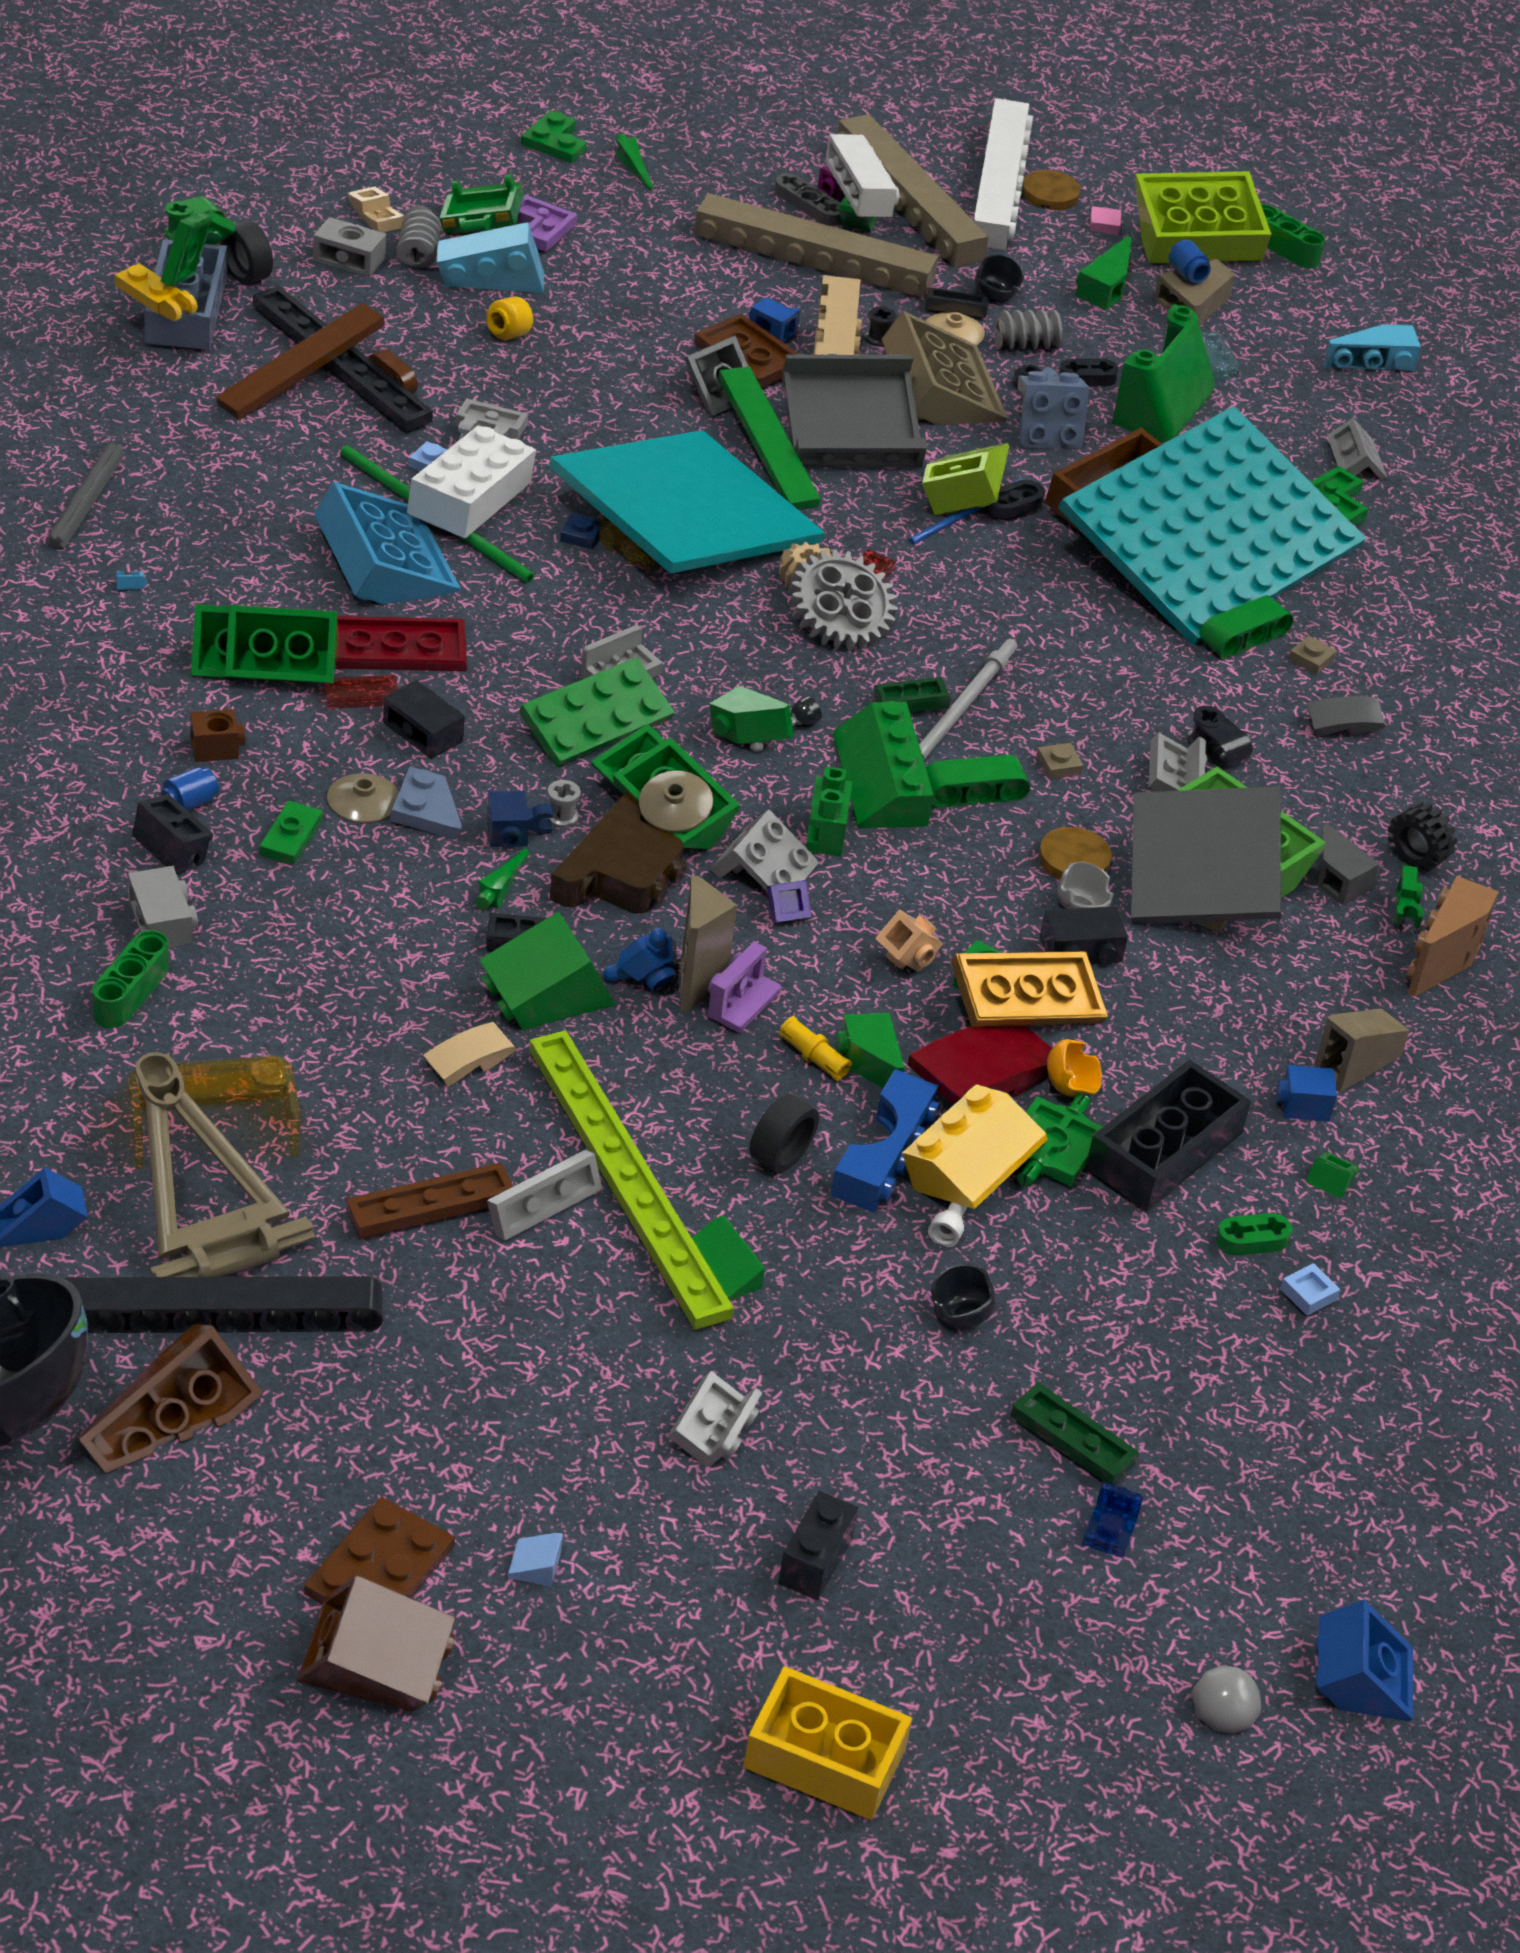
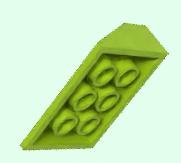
M1249 171L1136 174L1135 184L1142 244L1149 263H1170L1168 257L1172 247L1183 240H1191L1206 255L1209 261L1218 259L1220 262L1263 260L1271 232Z

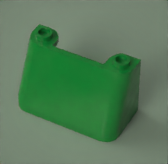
M1176 304L1167 312L1166 322L1168 327L1161 356L1155 355L1149 350H1139L1132 353L1124 362L1112 419L1113 425L1131 432L1143 428L1159 442H1168L1179 435L1210 397L1215 385L1198 317L1191 308Z

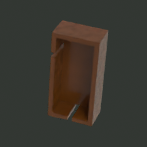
M1140 428L1054 472L1044 503L1080 531L1058 508L1062 499L1162 444L1143 428Z

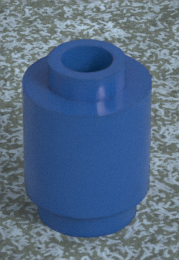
M1191 240L1180 241L1172 247L1168 257L1169 262L1186 281L1200 283L1209 276L1211 272L1210 261Z
M195 767L165 780L161 796L169 794L187 811H190L212 801L213 796L219 792V785L215 775L209 768L200 769Z

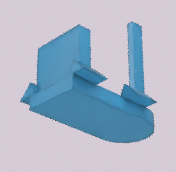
M121 571L116 572L117 591L143 589L147 584L143 571H133L132 575H124V572Z

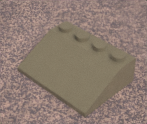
M903 311L884 335L882 341L887 351L886 355H913L910 375L917 419L921 421L925 419L934 424L1006 422L1008 417L977 345Z

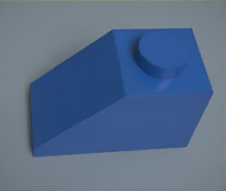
M46 1167L43 1168L0 1204V1247L62 1239L88 1217L82 1187Z

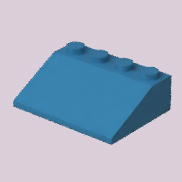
M333 482L314 515L331 547V551L341 567L342 573L352 589V593L358 599L365 602L371 600L381 604H389L460 591L461 588L426 522L407 514L408 504Z

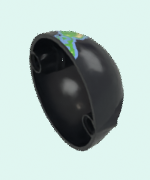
M23 1274L0 1278V1447L30 1435L50 1421L65 1405L82 1377L88 1351L87 1318L79 1291L71 1282L64 1278L50 1274Z

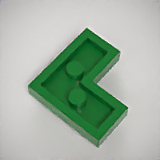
M550 110L521 135V145L569 163H573L587 150L586 141L569 134L575 129L576 120L557 111Z
M1338 466L1311 481L1354 526L1366 519L1369 508L1351 498L1361 492L1363 480Z

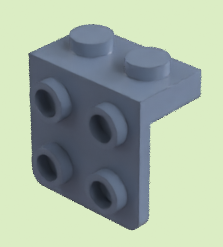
M1032 371L1029 372L1028 376H1019L1018 389L1024 395L1020 444L1024 448L1081 449L1084 442L1089 386L1079 378L1078 374L1060 373V377H1048L1047 373Z

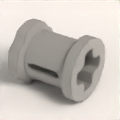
M557 780L548 787L547 795L551 800L553 818L547 819H551V825L565 828L573 826L579 817L575 809L576 803L580 799L581 790L572 781Z

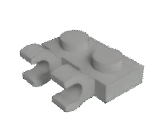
M466 399L456 414L455 426H458V431L461 432L458 441L478 425L489 427L498 434L518 440L527 427L528 414Z

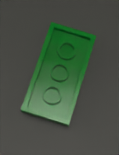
M638 657L522 704L519 710L520 715L556 767L621 741L646 724L653 727L670 720L675 713Z

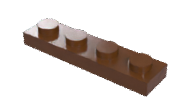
M502 1162L347 1198L346 1211L358 1238L362 1239L489 1208L488 1199L514 1186Z

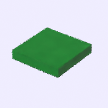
M200 212L179 221L160 282L172 286L195 276L212 222V216Z

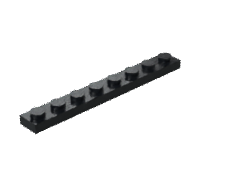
M279 285L253 295V306L298 343L327 326L325 322ZM354 346L325 364L404 431L408 432L433 422L432 409Z

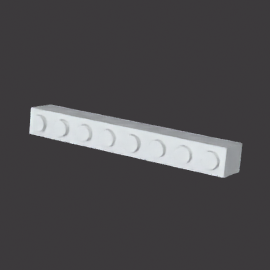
M995 98L974 222L989 236L988 248L1006 250L1007 240H1014L1033 116L1028 115V103Z

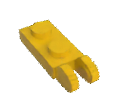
M140 263L115 274L116 287L155 313H160L167 319H170V321L181 319L182 311L192 314L198 310V303L192 294L190 295L186 290L181 291L173 285L169 286L160 282V276Z

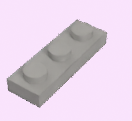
M584 1150L488 1199L487 1202L495 1234L499 1238L507 1240L603 1190L595 1154Z

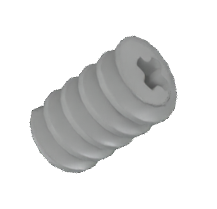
M421 205L413 206L406 211L403 217L396 257L407 266L427 268L432 265L436 258L441 222L427 207Z
M1002 310L998 315L994 330V341L997 350H1001L1003 341H1006L1009 350H1013L1015 341H1018L1021 350L1026 348L1027 341H1030L1033 350L1038 348L1039 341H1042L1045 350L1050 348L1051 341H1054L1057 350L1062 344V322L1056 310H1050L1047 314L1044 310H1038L1035 314L1031 310H1026L1023 314L1019 310H1014L1011 315L1009 311Z

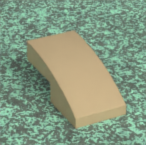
M377 187L348 193V199L355 211L373 230L384 233L402 228L404 215L390 207V199L387 193Z
M491 1022L459 1033L437 1045L423 1056L448 1087L478 1066L483 1072L490 1070L515 1052L516 1049L497 1025Z

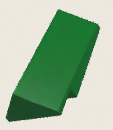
M195 604L191 676L333 684L338 658L337 611Z
M646 724L591 761V766L621 793H629L638 802L644 785L661 773L685 771L703 779L712 792V811L707 820L699 827L683 833H670L682 840L683 848H714L740 810V804L671 737L666 740L663 739L649 724Z

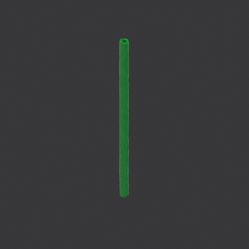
M349 445L341 449V457L408 502L410 487ZM472 532L466 538L456 535L525 584L533 581L535 574L477 533Z

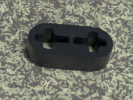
M1066 359L1060 364L1059 375L1060 373L1078 374L1079 378L1088 386H1111L1117 380L1118 366L1108 359Z

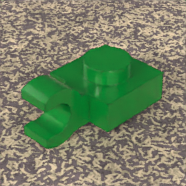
M1407 865L1402 867L1395 896L1394 922L1396 925H1400L1402 917H1410L1415 922L1414 928H1420L1424 909L1419 903L1422 896L1423 883L1417 882L1418 867Z

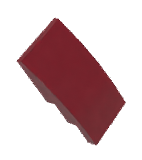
M1025 1025L971 1026L942 1037L909 1054L907 1066L925 1081L939 1085L938 1092L953 1105L975 1085L1005 1092L1014 1098L1048 1078L1047 1058L1053 1048Z

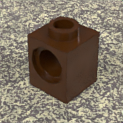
M234 709L190 712V741L195 762L239 759V745H245V730L243 723L237 724Z

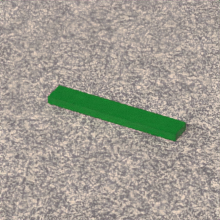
M750 366L720 370L718 379L778 493L798 510L819 507L821 498Z

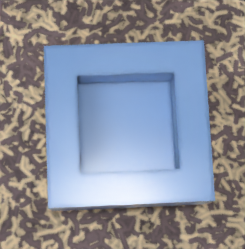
M426 441L409 457V467L422 471L447 451V449Z
M1314 1263L1285 1277L1280 1289L1307 1316L1335 1302L1340 1293V1288Z

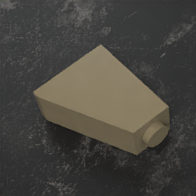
M1218 259L1210 261L1211 272L1200 283L1186 281L1177 270L1162 273L1158 276L1154 299L1167 311L1174 304L1191 308L1197 315L1199 324H1201L1230 299L1235 274Z
M1382 1008L1333 1014L1327 1018L1314 1067L1334 1069L1336 1090L1341 1093L1402 1056L1410 1030Z

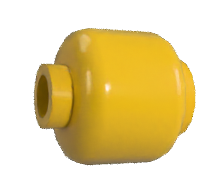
M513 296L493 302L488 308L486 321L492 335L506 341L524 336L531 330L533 313L531 307L523 298Z

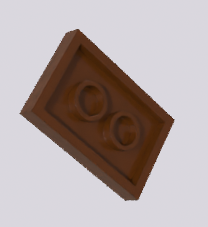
M742 313L696 332L694 336V344L700 349H705L736 336L746 362L753 371L761 388L782 379L786 354H798Z
M381 1496L305 1583L304 1595L323 1604L325 1596L357 1575L411 1598L455 1546V1536Z

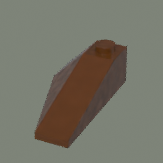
M194 1324L167 1347L99 1415L77 1440L100 1470L108 1473L153 1454L156 1446L176 1438L179 1442L194 1437L193 1431L212 1423L218 1427L232 1421L262 1395L263 1392L213 1326Z

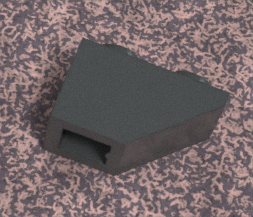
M1328 823L1324 825L1320 838L1326 842V845L1316 859L1317 886L1341 905H1345L1373 889L1380 864Z

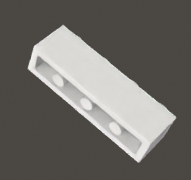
M830 134L825 163L857 216L892 217L894 206L899 202V190L865 136Z

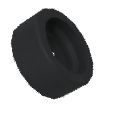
M252 221L235 224V232L220 241V245L227 246V270L229 274L242 285L252 284L268 278L272 273L274 262L272 249L264 231Z
M787 1093L780 1096L765 1111L754 1129L749 1147L751 1157L776 1173L787 1171L800 1160L814 1139L820 1119L818 1109L794 1094Z

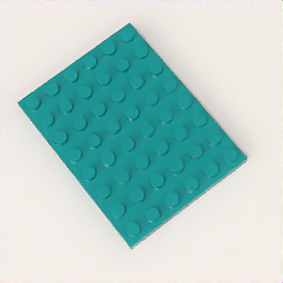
M1235 406L1065 497L1058 507L1192 645L1201 642L1199 631L1209 618L1265 595L1275 598L1361 547L1367 539Z

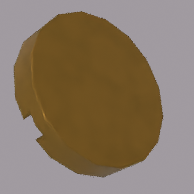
M1054 170L1031 172L1026 175L1022 184V195L1026 201L1042 208V204L1050 206L1049 210H1065L1075 206L1081 192L1080 185L1076 179L1068 174Z
M1061 827L1050 831L1043 837L1039 849L1040 865L1049 875L1060 880L1064 870L1070 863L1081 861L1096 865L1108 873L1112 858L1110 846L1101 836L1079 827Z

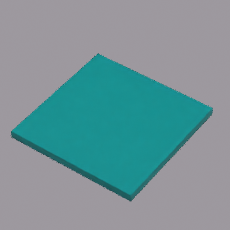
M703 430L551 456L548 467L670 574L790 549L792 544L801 546L804 541L809 545L823 542L825 532Z

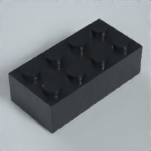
M1189 1059L1093 1134L1085 1168L1148 1211L1243 1133L1251 1100Z

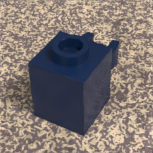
M488 791L486 819L491 847L512 848L528 846L529 830L539 834L552 832L551 819H543L553 818L551 804L542 803L533 808H528L525 791Z

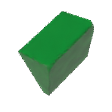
M1325 1152L1315 1158L1306 1183L1335 1197L1342 1198L1358 1175L1360 1168L1334 1154Z

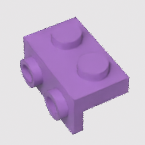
M754 941L743 953L738 952L734 956L728 968L722 973H717L712 978L708 987V993H710L708 1017L737 1032H741L780 993L781 985L763 976L766 947Z

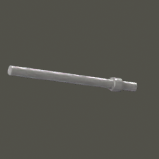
M1007 639L998 650L991 652L985 659L982 670L920 742L919 746L923 760L926 759L995 674H1001L1007 667L1008 659L1018 647L1016 641Z

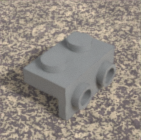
M635 625L585 646L582 652L581 676L587 678L638 657L646 671L653 678L662 674L663 662L641 644L643 629L639 625Z
M1158 733L1150 741L1149 787L1155 792L1177 791L1204 775L1205 763L1207 761V755H1205L1206 740L1198 737L1187 749Z
M710 1371L702 1378L669 1433L668 1438L705 1466L710 1467L721 1457L728 1460L742 1442V1439L738 1437L741 1429H747L758 1415L759 1409L755 1405L762 1392L755 1387L744 1397Z

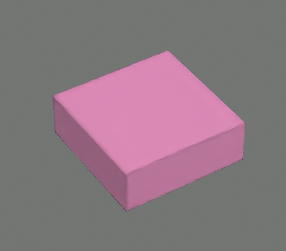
M1092 206L1090 231L1119 235L1121 210Z

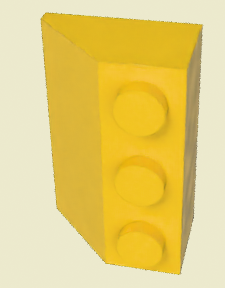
M975 1085L905 1149L902 1154L913 1189L923 1194L975 1209L1040 1148L1048 1138L1038 1124L1007 1093Z

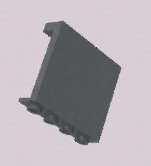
M786 354L782 381L790 441L803 467H922L927 451L926 438H920L910 375L913 355Z

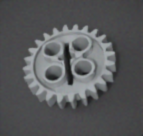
M836 549L833 550L830 557L823 550L817 558L812 554L809 555L806 563L802 561L798 569L795 570L787 593L792 595L788 605L796 607L792 616L803 618L799 625L800 628H812L809 635L811 638L819 634L822 636V645L831 640L836 650L839 649L841 643H845L847 649L852 651L855 644L865 649L868 643L875 645L880 638L884 639L895 621L894 615L898 607L893 605L897 595L889 594L893 587L892 583H882L886 574L884 572L875 574L873 570L876 564L874 563L867 567L863 565V556H860L856 561L852 560L850 551H847L844 558L840 557Z

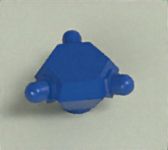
M655 928L650 934L636 939L619 953L617 963L605 967L603 977L608 982L633 979L641 985L646 983L650 991L660 988L677 976L672 968L676 965V942L670 935L666 934L665 930Z

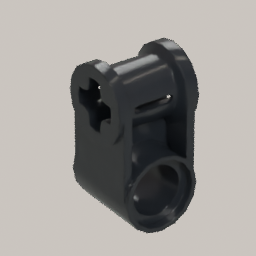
M1205 705L1195 709L1193 714L1194 727L1189 731L1187 741L1191 745L1198 737L1206 740L1205 755H1207V760L1210 764H1216L1220 769L1224 770L1251 756L1253 747L1249 736L1225 717L1219 709Z

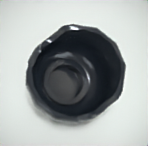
M1000 254L986 256L975 274V283L978 291L982 295H987L989 300L997 302L1012 299L1017 294L1024 279V273L1020 265L1013 259Z
M970 1264L952 1266L939 1273L931 1286L934 1308L944 1324H948L952 1328L965 1329L976 1327L990 1318L996 1305L995 1290L988 1273L984 1269Z

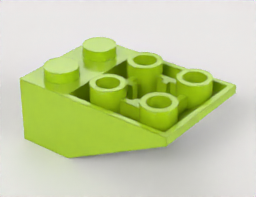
M1008 443L948 455L927 464L922 485L934 515L943 513L953 514L962 509L976 506L986 507L996 503L1008 455Z

